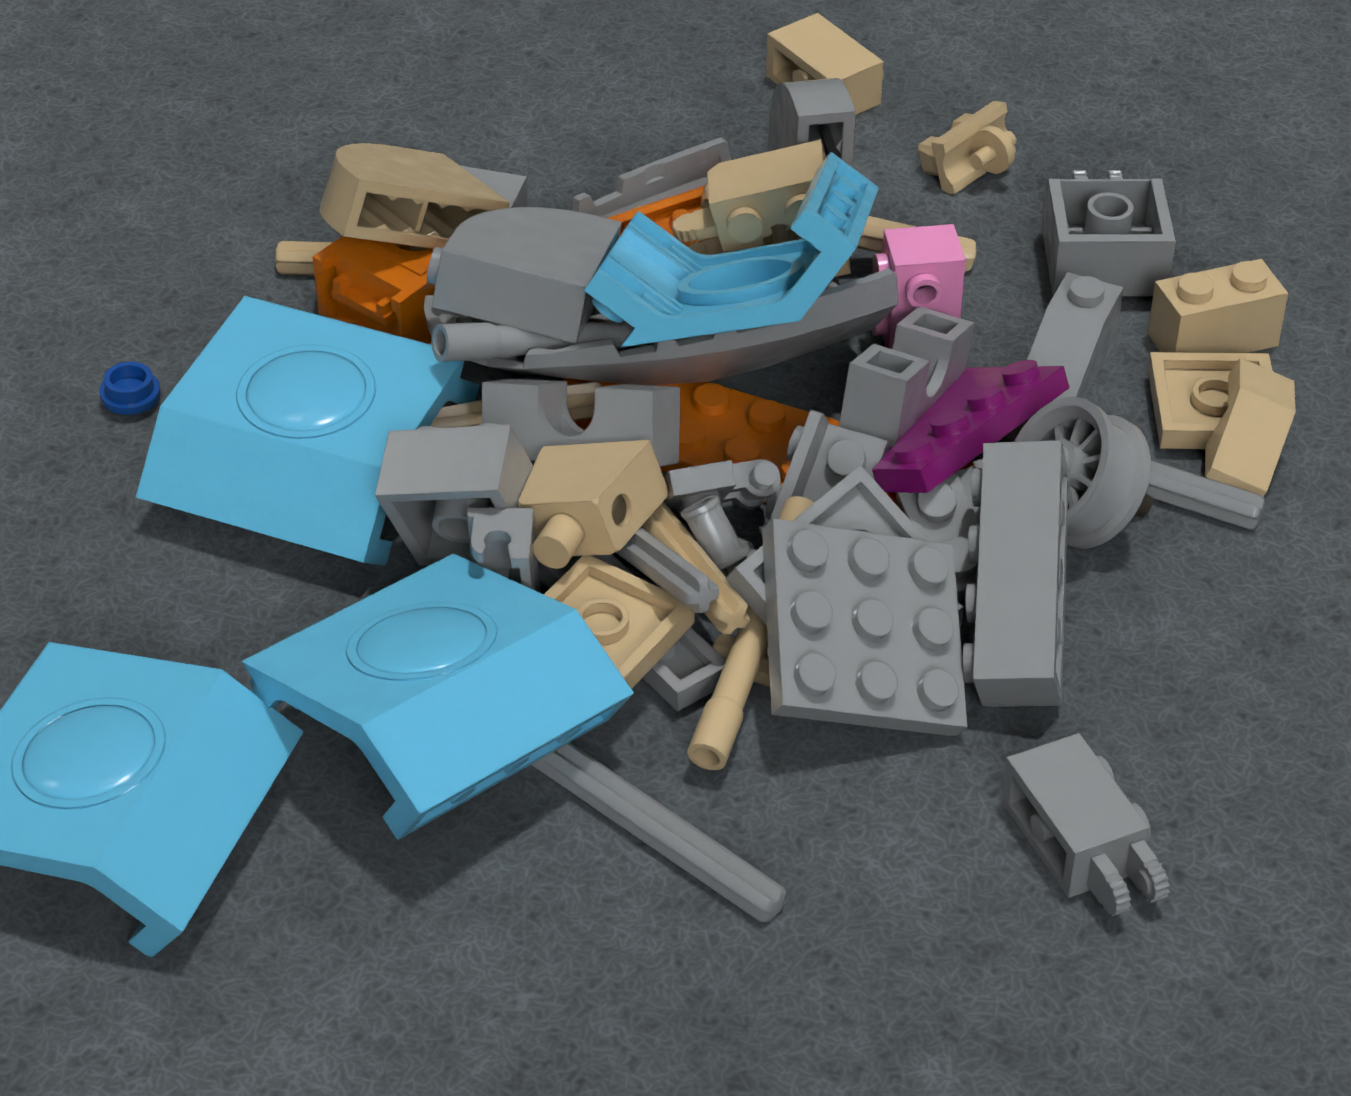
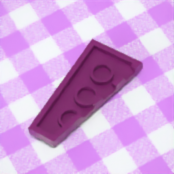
M1023 360L1006 367L967 368L872 468L875 482L884 492H930L983 452V443H996L1045 405L1068 390L1070 387L1064 366H1038L1035 360Z

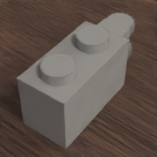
M1080 733L1006 757L1001 802L1068 898L1091 891L1098 902L1103 905L1104 910L1108 912V915L1111 914L1113 917L1127 912L1129 907H1131V898L1127 884L1123 880L1126 877L1131 879L1136 888L1141 890L1142 896H1145L1146 900H1150L1151 903L1168 897L1170 885L1168 883L1169 878L1165 873L1166 870L1163 869L1162 863L1158 862L1156 855L1147 844L1151 837V830L1145 812L1137 803L1129 801L1115 782L1108 762L1102 756L1094 754Z

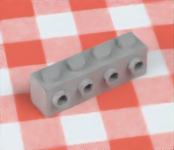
M1062 440L983 443L982 468L972 469V502L974 507H981L980 525H970L968 534L970 563L978 564L977 584H967L966 616L968 623H975V642L964 644L963 675L965 683L975 684L982 706H1062L1069 469Z

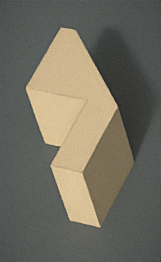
M1239 357L1228 375V408L1205 444V477L1264 497L1296 412L1294 380Z

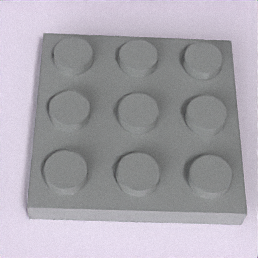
M773 518L762 529L772 715L945 736H955L965 730L968 726L953 544Z

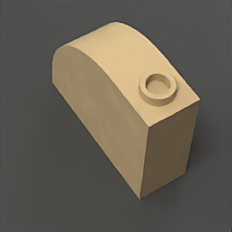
M358 143L344 145L337 149L321 201L320 214L333 229L345 237L434 249L435 247L443 248L456 228L466 219L483 212L509 208L510 202L444 154L390 145Z

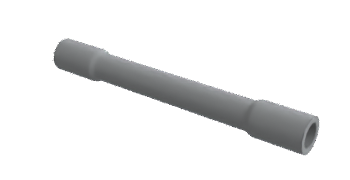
M614 321L587 322L576 343L510 326L493 325L488 322L437 324L433 329L431 338L434 357L439 362L490 360L496 356L526 355L530 349L534 348L557 350L572 344L610 338L613 339L618 351L651 346L654 343L621 347L633 327L626 321L622 323Z

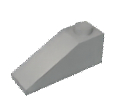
M1066 273L1046 309L1027 360H1035L1038 366H1064L1070 388L1053 401L1065 397L1085 399L1116 341L1123 287L1100 281L1091 276Z

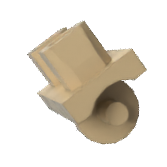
M992 101L974 114L965 113L953 121L951 130L940 137L930 136L918 145L922 171L930 175L939 176L943 191L949 194H956L986 172L999 174L1013 165L1016 152V137L1011 131H1007L1005 127V117L1008 112L1006 102Z

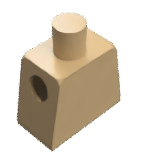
M650 440L543 446L518 499V508H534L536 540L533 543V553L543 565L559 569L565 567L572 556L610 555L620 551L667 498L669 490Z

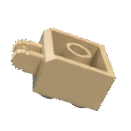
M821 139L718 163L707 172L709 208L695 210L693 213L687 212L684 215L681 214L675 221H672L673 225H671L674 237L684 243L703 240L700 243L690 244L688 247L704 255H714L803 239L790 228L817 169L826 159ZM849 258L835 277L851 273Z

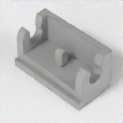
M468 508L467 522L471 562L540 593L538 560L533 553V543L536 540L534 508Z

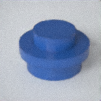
M122 362L109 368L104 375V381L99 389L102 405L107 410L121 415L145 412L156 405L161 396L158 379L152 374L149 367L139 362Z

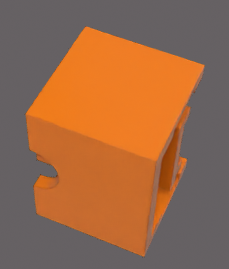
M341 236L312 257L319 315L431 344L432 336L428 332L424 313L425 295H434L435 285L427 283L428 266L434 249L410 251V245H395V243Z

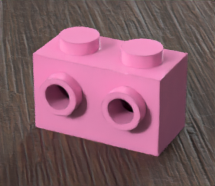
M954 224L884 229L882 254H874L873 273L885 269H891L896 273L898 305L872 329V334L874 336L882 335L886 348H893L897 324L919 306L961 318L966 259Z

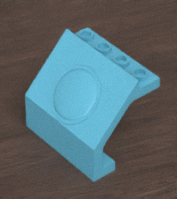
M830 152L817 169L790 228L803 239L714 255H704L691 250L643 213L637 211L584 291L593 297V305L605 317L617 323H622L624 320L633 326L621 347L801 321L857 248L879 187L834 153Z
M244 296L160 406L136 498L359 562L385 566L393 542L380 538L386 512L375 497L389 431L415 430L422 426H430L446 402L450 401L459 404L475 401L479 384L460 378L464 361L439 362L436 360L431 344Z
M454 553L241 661L252 677L249 681L252 687L251 692L261 698L268 708L276 709L284 701L293 706L295 710L302 711L349 738L361 749L395 800L382 818L397 840L605 723L634 694L577 609Z
M48 642L0 710V865L79 881L95 888L140 921L128 943L143 954L154 957L184 931L304 731L274 708H268L261 698L222 669Z

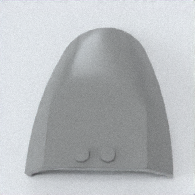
M720 137L618 176L615 192L595 201L586 193L578 194L573 197L571 211L608 218L629 211L636 206H644L704 186L708 181L707 172L718 163L731 160L728 142ZM885 269L841 285H837L831 280L801 321L702 335L677 341L676 339L655 342L651 346L618 351L613 339L610 338L572 344L557 350L534 348L530 349L526 355L496 356L490 360H472L471 362L526 375L653 386L714 381L762 369L871 331L898 305L897 275L891 269ZM425 295L424 313L428 332L431 336L437 324L488 322L493 325H501L433 308L434 295ZM594 308L587 322H609L612 320Z

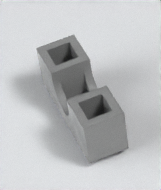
M917 307L897 324L892 349L872 344L849 363L839 427L887 440L892 448L966 370L974 322L925 307Z
M505 379L482 382V423L511 424L532 465H534L543 446L650 440L659 466L679 463L680 387L621 384L595 388L594 415L590 425L586 430H583L572 420L568 411L567 381Z

